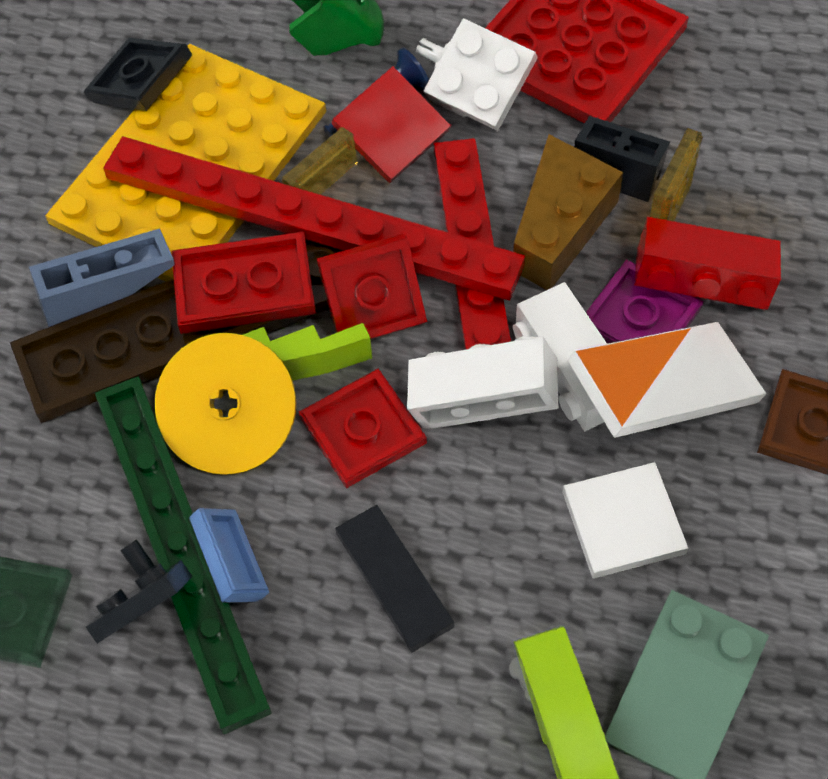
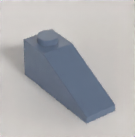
M159 228L30 266L29 270L47 325L51 327L131 296L175 264Z

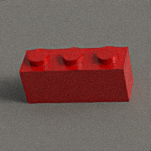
M653 217L646 218L637 247L634 286L768 310L781 280V241Z

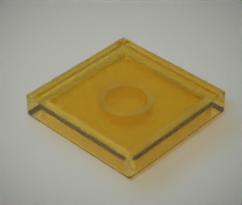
M690 128L686 129L654 193L650 217L675 221L692 186L703 139L701 132Z

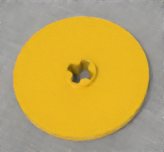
M217 333L190 342L170 359L157 385L155 415L165 442L181 460L196 469L208 473L236 474L262 465L283 446L295 420L296 393L288 369L269 347L244 335ZM228 390L229 398L237 399L238 404L237 408L229 409L228 417H223L222 410L214 407L215 399H221L223 391Z

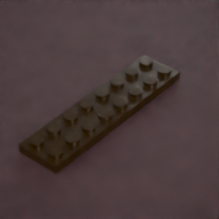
M305 239L315 311L317 314L330 309L317 258L344 250ZM174 279L9 343L35 413L42 424L97 402L95 392L139 376L141 383L161 376L170 359L181 348L198 338L217 333L243 335L262 327L265 328L266 333H270L312 315L181 334L177 321Z

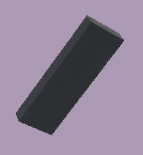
M378 505L371 507L335 528L338 538L411 653L454 628L453 619Z

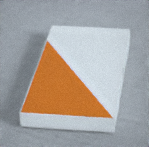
M718 322L574 350L568 359L570 366L614 438L760 402L766 395V392Z

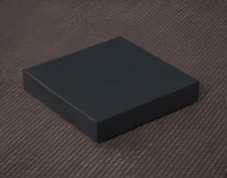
M128 38L85 88L84 94L89 101L96 104L147 111L191 58L192 53L188 46L182 43Z

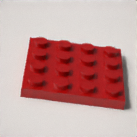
M509 0L485 29L536 52L538 59L520 91L585 124L589 115L608 122L613 121L685 31L689 17L655 0Z

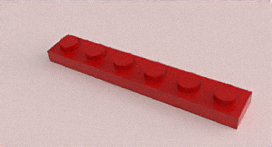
M476 139L434 143V155L446 231L494 246ZM455 284L465 350L478 344L495 345L511 342L504 299Z

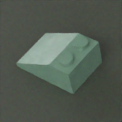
M671 590L605 734L607 744L675 779H706L769 635Z

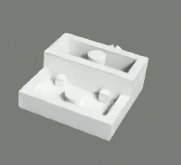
M464 18L451 41L444 48L425 38L420 40L421 46L418 45L416 48L417 55L435 62V70L423 91L429 101L462 117L468 116L496 131L502 125L538 59L536 52Z

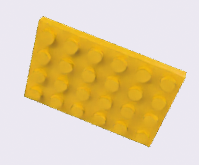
M189 44L188 48L192 53L191 58L147 111L136 109L132 111L45 217L48 224L95 247L159 228L170 252L172 250L227 243L244 220L107 179L103 167L121 137L131 138L274 181L324 116L326 104ZM173 267L158 276V278L166 282L174 279Z

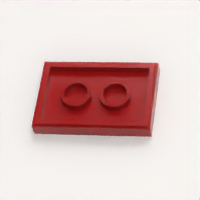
M304 231L171 251L175 264L173 266L177 321L181 334L316 314Z

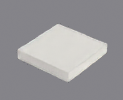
M655 462L563 486V495L593 579L682 556L687 553V543Z

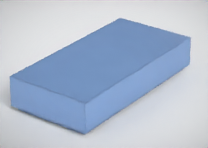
M198 508L189 519L221 601L256 602L263 599L269 594V590L236 510Z

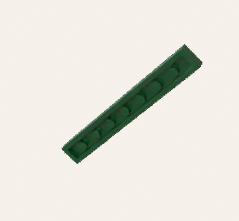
M139 376L95 392L158 563H161L166 570L182 560L193 576L171 598L223 734H227L271 715V709L229 603L221 601L189 517L193 512Z

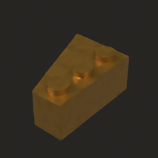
M548 134L514 241L513 252L525 255V266L521 273L522 277L545 290L553 288L617 205L623 172Z

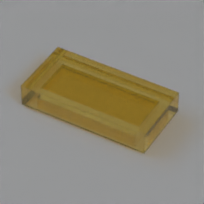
M341 127L282 177L283 184L321 195L357 164L353 134Z

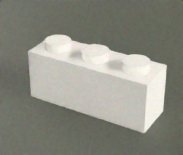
M563 282L518 303L516 324L513 325L514 335L516 339L522 336H544L557 357L559 403L566 417L570 421L577 419L584 432L603 423L604 420L570 366L568 359L574 350L607 343L567 284Z
M522 336L512 342L495 345L478 344L467 350L450 353L433 352L426 357L409 360L407 410L422 428L434 429L559 409L557 357L544 336Z

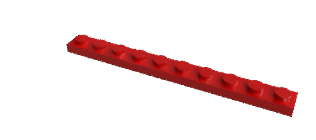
M124 136L121 137L103 167L107 179L284 233L304 231L305 239L344 251L404 233L408 238L416 273L509 301L525 266V255Z

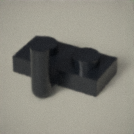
M137 539L120 550L138 575L135 582L139 588L128 595L122 589H119L96 605L100 614L86 626V629L98 644L176 594L193 577L182 560L165 570L161 563L156 566Z

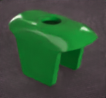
M292 0L305 13L289 25V33L313 56L328 55L357 44L376 46L380 44L383 38L384 18L375 0Z

